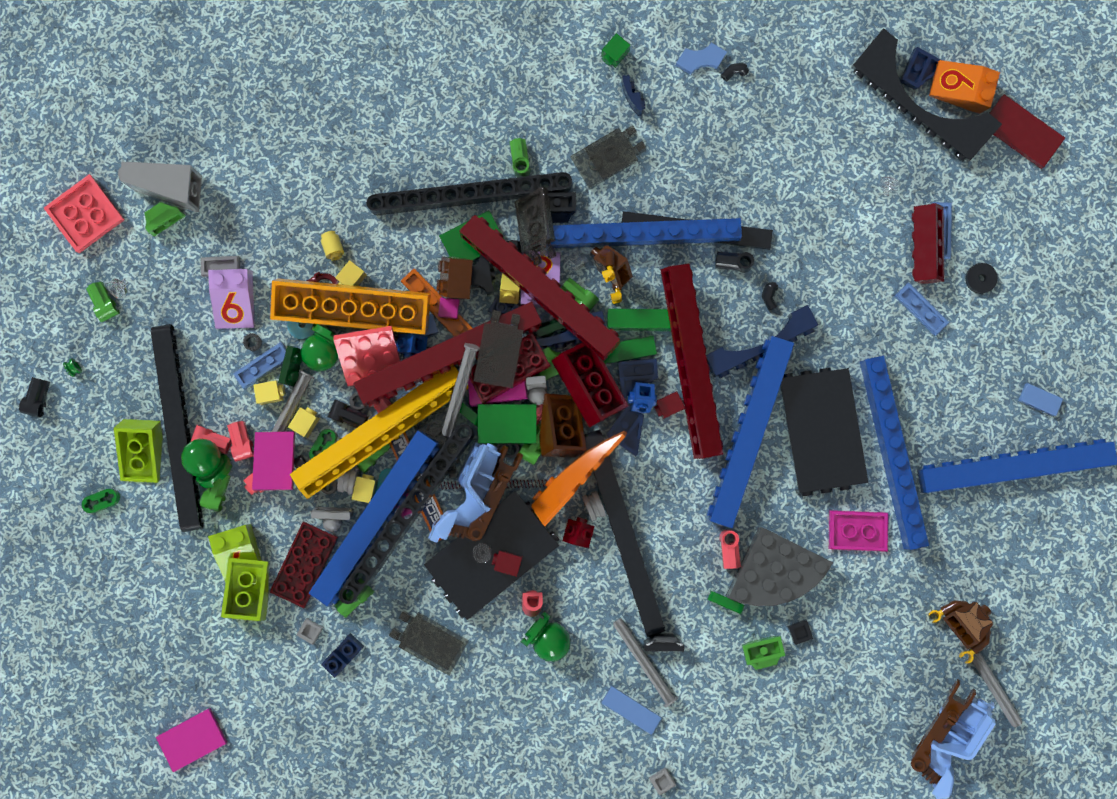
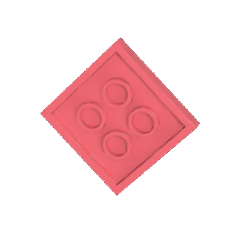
M90 174L44 207V210L73 249L79 254L125 220Z
M392 326L334 335L333 340L347 386H353L354 382L401 361Z

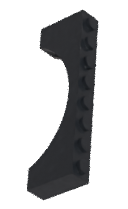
M883 28L853 64V73L860 79L864 77L868 80L867 85L873 90L879 89L886 101L889 103L891 101L895 102L898 105L896 108L901 113L906 114L907 112L911 115V121L917 126L922 124L927 128L925 132L932 138L938 137L941 140L940 144L944 148L954 150L956 152L955 156L960 161H970L1000 128L1002 123L988 112L972 118L949 119L936 116L919 107L907 95L897 74L896 48L898 39Z

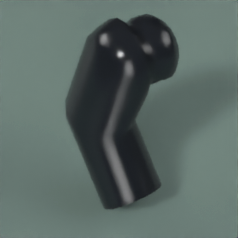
M734 63L729 65L720 76L727 82L735 73H739L741 76L747 75L749 68L746 63Z
M775 282L767 283L762 292V299L769 311L777 307L773 299L775 291L778 290V285Z

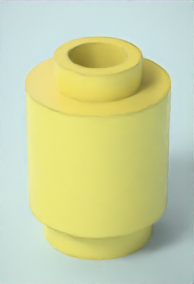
M335 231L323 233L321 235V244L326 258L332 261L342 258L344 249L339 235Z

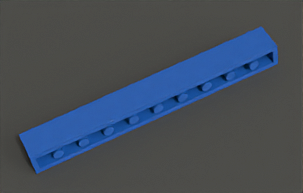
M741 218L549 226L550 248L740 241L742 229Z
M769 336V339H765L762 350H764V354L757 361L756 368L758 372L756 376L752 377L750 387H752L750 395L747 394L743 405L746 408L744 413L741 412L737 423L740 425L738 431L733 433L731 439L733 446L731 450L728 449L725 457L727 464L725 468L722 467L719 475L721 482L719 486L715 487L713 497H715L713 505L710 504L707 510V515L711 522L733 528L794 346L793 342Z
M883 355L865 359L860 362V367L903 549L913 550L927 547L929 542L885 358Z
M418 430L310 590V595L327 607L337 604L340 600L339 592L391 520L397 508L406 499L409 490L411 491L416 485L419 475H423L429 465L427 463L431 458L434 459L440 451L438 448L440 446L439 442L423 431Z
M1106 439L1093 440L1094 444L1087 445L1086 441L1074 443L1075 447L1068 448V444L1055 446L1056 450L1049 451V447L1036 449L1037 453L1031 454L1030 450L1018 451L1017 456H1011V453L998 454L999 458L992 459V456L979 457L980 461L973 462V458L961 460V464L954 465V461L944 462L942 467L936 468L935 464L923 465L922 470H917L921 493H929L1117 465L1114 442H1106Z

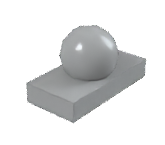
M545 376L526 378L529 401L536 405L543 404L544 394L547 393Z
M315 507L311 511V518L323 519V527L329 532H335L340 529L342 525L341 520H350L353 517L354 509Z

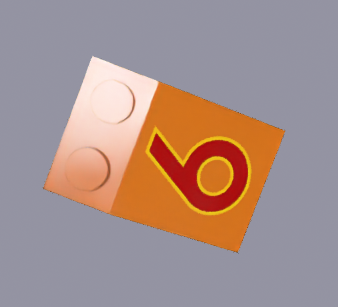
M939 60L929 96L980 114L992 106L1000 72L979 65Z

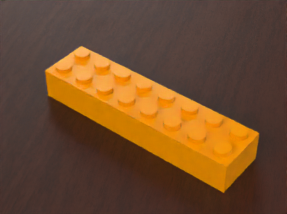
M277 278L272 280L270 319L363 329L392 326L393 332L425 335L428 332L431 293Z

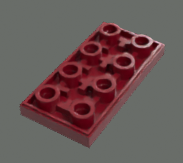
M1005 94L1001 96L989 112V114L1002 123L993 135L1041 169L1045 167L1065 139L1064 136Z
M530 333L472 366L469 379L482 404H485L526 381V378L533 377L546 370L551 365L535 335Z
M303 521L271 587L270 593L302 608H306L311 597L309 592L322 574L339 537Z

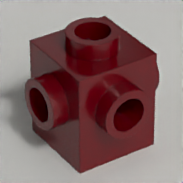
M577 517L576 521L568 519L562 541L589 549L595 526L587 524L588 520Z

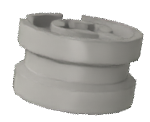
M350 469L340 476L337 491L341 493L346 491L352 495L356 477H360V474L357 473L360 472V469Z
M597 491L592 492L590 496H582L592 522L597 520V517L603 518L606 516Z

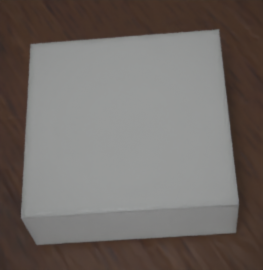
M306 618L296 636L314 645L324 627Z
M666 767L649 777L659 796L676 786Z

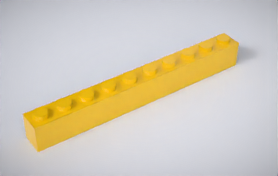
M452 366V370L445 374L440 372L435 374L432 380L424 382L411 390L408 394L290 473L298 490L306 499L310 498L451 401L459 371L455 366Z

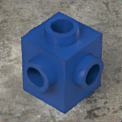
M414 333L398 334L397 348L399 354H403V358H409L426 350L428 337Z
M636 382L632 392H629L628 395L631 411L639 413H650L652 407L657 402L655 384Z

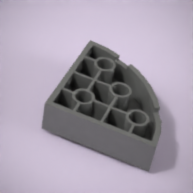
M758 527L741 562V567L738 569L728 589L726 597L754 606H775L788 603L812 590L825 577L833 562L763 527Z

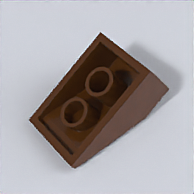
M544 394L539 435L542 456L574 458L587 451L581 412L571 395Z

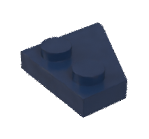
M657 359L618 362L620 391L624 398L629 395V392H632L636 382L648 384L658 378Z
M628 404L629 406L624 409L606 436L610 438L622 431L627 432L626 437L619 445L636 457L638 455L644 415L631 411V405Z

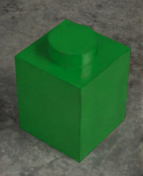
M616 33L602 49L601 57L603 62L608 66L612 65L616 68L630 52L631 45Z

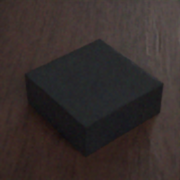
M806 619L787 626L794 645L813 639Z

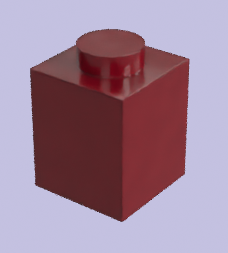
M677 391L657 400L656 406H654L657 416H662V419L685 409Z
M500 550L498 554H494L491 565L495 566V571L517 577L523 556Z

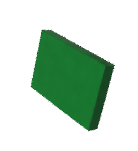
M490 210L477 216L479 218L483 217L489 223L491 229H497L500 232ZM467 222L439 235L450 257L466 258L473 261L480 258L481 254L460 236L459 230Z
M478 404V444H536V404Z

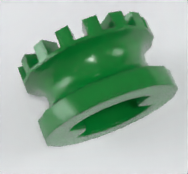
M71 358L69 362L63 363L64 369L70 376L75 377L76 373H82V369L75 359Z

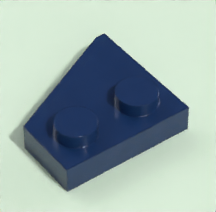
M919 47L914 48L900 78V82L913 90L918 89L935 75L938 61L941 59Z

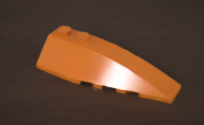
M622 431L583 453L560 472L556 478L552 476L545 483L547 488L543 492L539 490L532 498L534 502L531 507L544 526L571 499L579 486L587 481L592 472L605 460V457H608L626 437L627 432Z

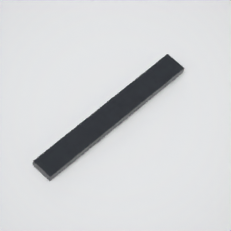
M623 211L621 223L689 219ZM741 226L742 238L740 241L714 242L770 250L773 230Z

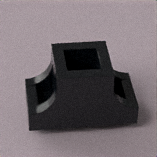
M480 255L479 262L472 266L471 289L481 288L486 292L487 296L494 295L492 280L496 279L494 268L490 269L489 261Z

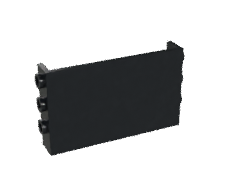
M831 367L819 369V373H812V370L800 372L801 375L793 376V373L784 374L781 382V391L798 489H795L796 493H801L802 496L814 495L813 491L820 490L822 494L833 492L832 488L839 487L840 491L852 489L851 485L869 483L849 368L832 371Z
M516 491L498 504L483 537L479 541H472L466 537L463 539L459 536V538L457 537L424 564L433 576L431 579L438 588L442 587L445 591L444 597L449 603L453 602L457 606L455 610L462 619L464 617L467 620L470 619L559 546L557 542L560 539L553 531L548 532L539 518L533 513L532 504L529 501L525 503ZM502 550L523 556L517 577L494 570L495 566L491 564L495 553L498 554Z

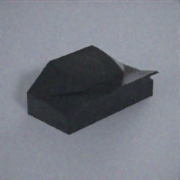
M576 192L538 193V213L544 217L546 223H568L571 216L576 213Z
M659 633L643 641L644 651L684 652V644L673 633Z

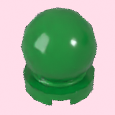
M313 324L311 330L315 331L314 335L304 341L300 351L302 361L311 370L325 371L331 369L339 358L333 340L334 335L337 334L319 324Z
M199 438L191 441L184 447L181 454L183 467L189 474L196 476V481L203 488L213 487L212 483L219 478L223 480L232 468L231 459L226 454H221L217 445L207 439Z
M544 611L541 614L544 618L540 617L539 620H536L525 634L528 638H522L520 642L526 647L529 644H533L534 652L539 658L548 662H555L567 655L571 646V638L566 628L557 622H550L549 618L551 615Z

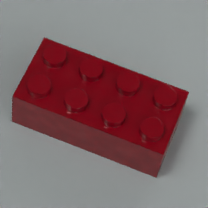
M584 343L562 352L552 360L589 428L629 406L603 360Z

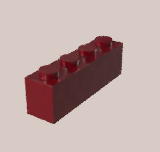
M937 203L914 206V213L912 214V221L914 223V231L912 232L914 269L912 270V276L914 281L920 284L944 282V207Z

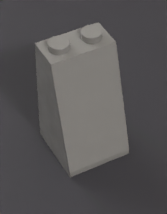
M121 162V168L118 170L119 179L132 190L194 212H199L202 175L191 165Z

